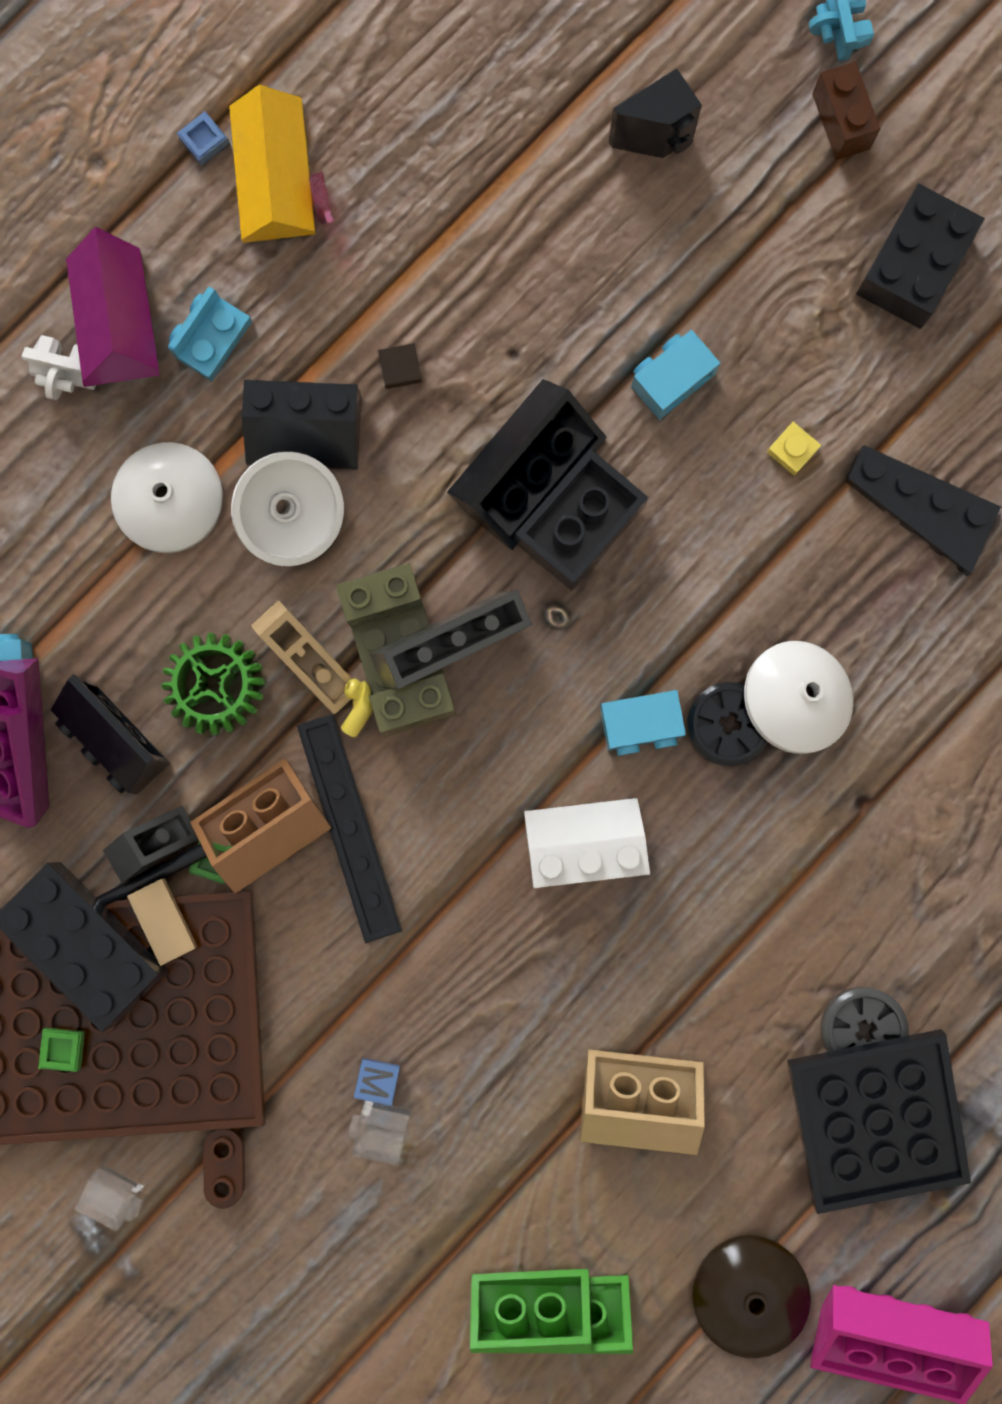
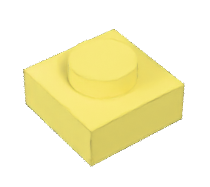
M793 421L770 446L767 453L795 476L821 447V444Z

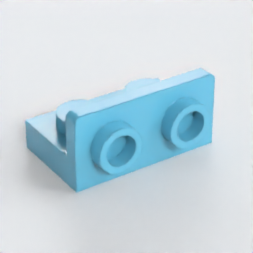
M209 286L204 294L200 293L195 297L190 306V314L184 323L178 324L171 332L168 349L175 359L212 382L253 321L250 316L220 298L216 290Z

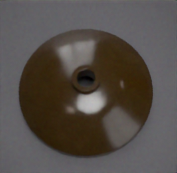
M747 1235L734 1237L712 1249L703 1259L696 1272L692 1291L694 1311L704 1333L722 1350L744 1358L767 1357L788 1347L804 1328L810 1310V1287L802 1266L784 1246L761 1236ZM761 1299L762 1306L758 1310H751L749 1308L751 1300Z

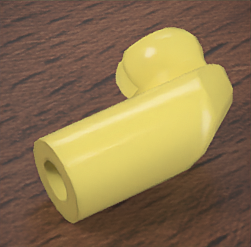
M355 678L350 679L344 688L345 696L353 699V709L341 725L343 732L351 737L358 736L373 712L369 695H372L371 687L366 681L360 682Z

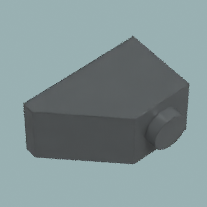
M183 806L122 833L103 850L121 883L156 867L198 841L190 824L191 819Z

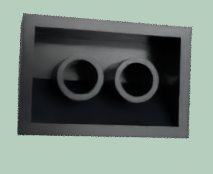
M244 380L242 426L246 464L252 465L257 460L273 453L297 452L318 460L328 469L358 470L362 403L358 385Z
M75 674L66 681L51 708L52 713L58 718L55 725L68 738L72 739L75 736L83 744L84 747L80 750L82 754L93 765L101 764L110 773L106 779L117 791L122 794L125 791L131 794L140 793L170 762L94 682Z

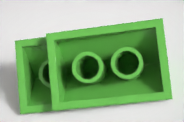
M589 1269L472 1274L470 1352L633 1354L629 1276L589 1277Z

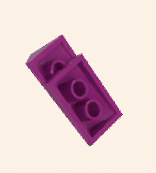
M94 227L66 258L83 386L88 387L159 376L160 371L149 295L140 248L102 229Z
M39 658L0 661V818L31 828L37 825L50 807Z

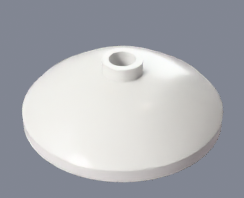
M172 442L152 444L131 455L117 472L111 491L112 511L120 529L137 545L157 553L181 552L202 542L218 523L224 501L221 479L210 461L197 450L184 444ZM161 486H166L167 494L161 498L156 497L157 489Z
M297 452L273 453L254 462L237 482L231 502L232 522L240 541L256 557L278 566L301 565L322 555L336 539L344 515L343 496L334 475L318 460ZM280 500H285L287 503L286 510L278 513L276 510L277 503Z
M788 641L777 644L763 652L754 661L747 674L744 686V700L748 716L757 732L773 746L794 754L814 753L831 746L847 729L853 712L851 683L841 664L823 648L804 641ZM807 686L813 689L814 697H810L807 694Z

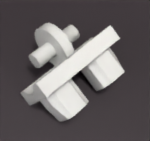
M43 335L40 336L34 349L24 348L21 357L28 362L29 373L31 376H35V384L45 387V395L48 399L57 400L62 391L72 393L75 386L95 390L96 385L83 386L77 344L73 346L70 357L60 355L62 351L60 341Z

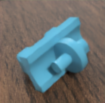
M826 0V3L819 4L816 7L817 15L809 21L811 34L822 35L824 43H830L834 40L838 61L849 60L854 49L870 45L873 39L874 32L870 20L853 22L852 14L864 12L866 0Z

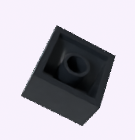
M677 68L613 108L609 143L612 148L664 158L672 152L679 154L692 144L702 104Z

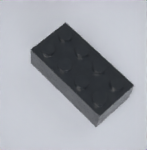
M61 862L47 863L0 910V930L101 1032L114 1027L169 971L164 965H159L156 957Z

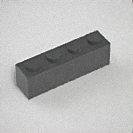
M518 590L503 591L369 654L384 688L400 689L531 626L532 623Z

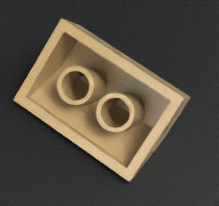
M588 1049L580 1142L698 1155L705 1128L703 1062Z

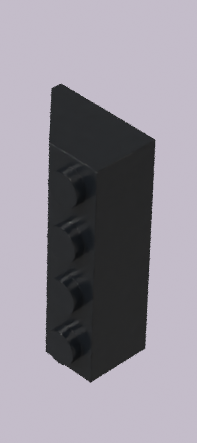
M542 379L447 493L472 519L505 546L513 550L517 545L515 543L516 532L590 448L595 452L607 437L568 389Z

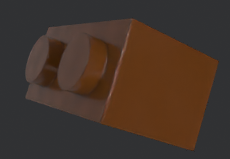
M856 61L821 72L812 95L835 159H842L870 150L880 131V127Z

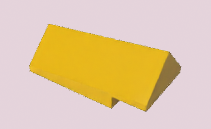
M259 84L229 106L242 243L315 235L314 202L302 98Z

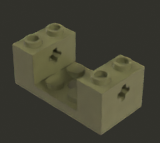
M410 563L336 585L346 622L352 629L365 676L371 687L372 695H369V699L380 734L388 737L456 716L443 668L400 689H385L369 654L429 626Z

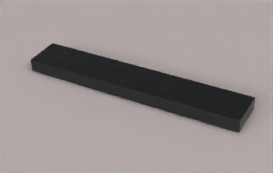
M334 714L297 725L326 820L331 826V837L365 944L402 932L403 930Z

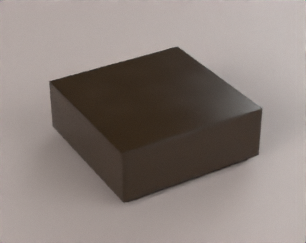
M414 343L378 350L386 389L422 382Z

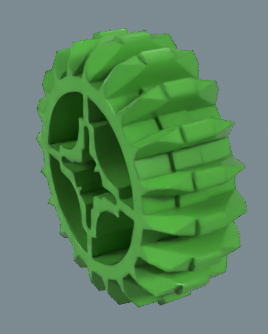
M208 633L206 645H204L201 637L194 636L192 641L193 649L187 644L182 643L179 647L184 655L181 658L175 654L170 655L169 659L176 664L175 669H163V674L172 677V682L162 683L161 688L166 691H173V694L164 698V703L166 705L178 704L171 712L172 717L179 718L185 715L182 720V726L185 728H190L196 722V733L204 734L209 724L211 734L218 736L221 723L227 732H234L232 720L236 719L241 725H246L248 721L242 713L247 710L255 715L258 709L250 705L252 698L258 701H262L264 698L263 694L254 691V687L264 686L266 684L265 679L253 677V675L261 672L263 667L260 663L249 665L254 660L256 654L252 650L242 654L245 643L238 640L231 646V637L227 634L221 637L218 644L216 635ZM210 655H225L231 657L234 661L227 666L223 664L217 669H210L201 659ZM192 668L196 674L197 681L195 686L189 691L190 696L187 697L185 683L187 675ZM241 671L242 689L235 702L230 693V686L234 679L237 678L236 674ZM205 673L216 679H221V682L218 683L221 685L218 690L222 695L210 689L206 690V686L211 685L207 684L209 678ZM211 699H216L226 710L218 714L206 715L197 712L194 707L199 703L204 704Z

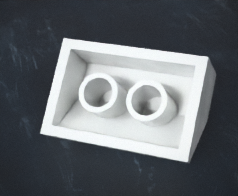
M637 798L524 811L533 888L650 875L645 832Z

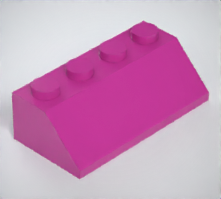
M833 1285L821 1307L810 1368L959 1404H966L993 1367L989 1322L975 1319L971 1315L964 1313L954 1314L937 1310L927 1304L916 1305L896 1300L889 1295L878 1296L858 1291L851 1286Z

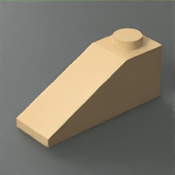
M279 600L251 625L258 636L334 715L351 700L345 696L344 688L352 678Z

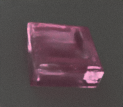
M323 172L310 174L309 181L318 221L321 224L334 222Z

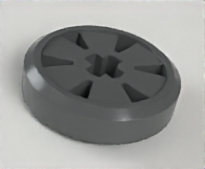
M854 987L839 993L828 1003L821 1018L820 1032L826 1051L830 1052L909 1036V1027L904 1011L891 996L874 988ZM860 1021L867 1025L870 1023L873 1025V1028L869 1030L871 1037L868 1040L861 1036L857 1038L855 1035L860 1030L858 1026Z

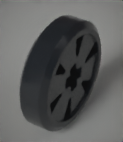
M736 682L715 684L704 690L694 700L687 716L689 740L698 754L711 763L720 766L744 764L757 757L768 743L757 732L748 716L744 700V684ZM729 714H732L736 717L734 722L739 723V729L730 731L728 735L722 731L724 726L719 725L720 718L726 719Z

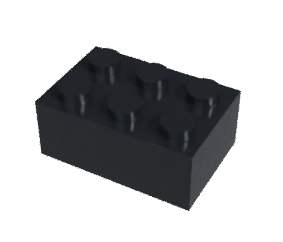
M918 183L856 295L921 329L933 314L985 218Z
M590 448L516 532L515 543L567 588L573 591L645 508L649 497Z

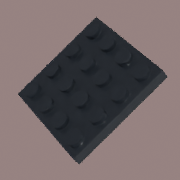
M942 1029L787 1060L813 1206L817 1214L971 1183L947 1036Z

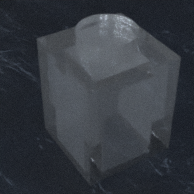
M365 1100L361 1115L353 1114L348 1138L355 1139L352 1156L399 1165L411 1110Z
M103 1165L92 1174L74 1210L117 1231L126 1221L132 1223L143 1204V1201L138 1197L144 1186Z

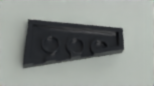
M865 445L860 448L845 481L882 511L886 510L901 522L900 525L910 533L914 532L930 544V548L941 557L945 556L957 565V569L966 576L972 574L1001 508L999 505Z

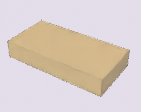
M165 878L127 896L160 966L198 948Z

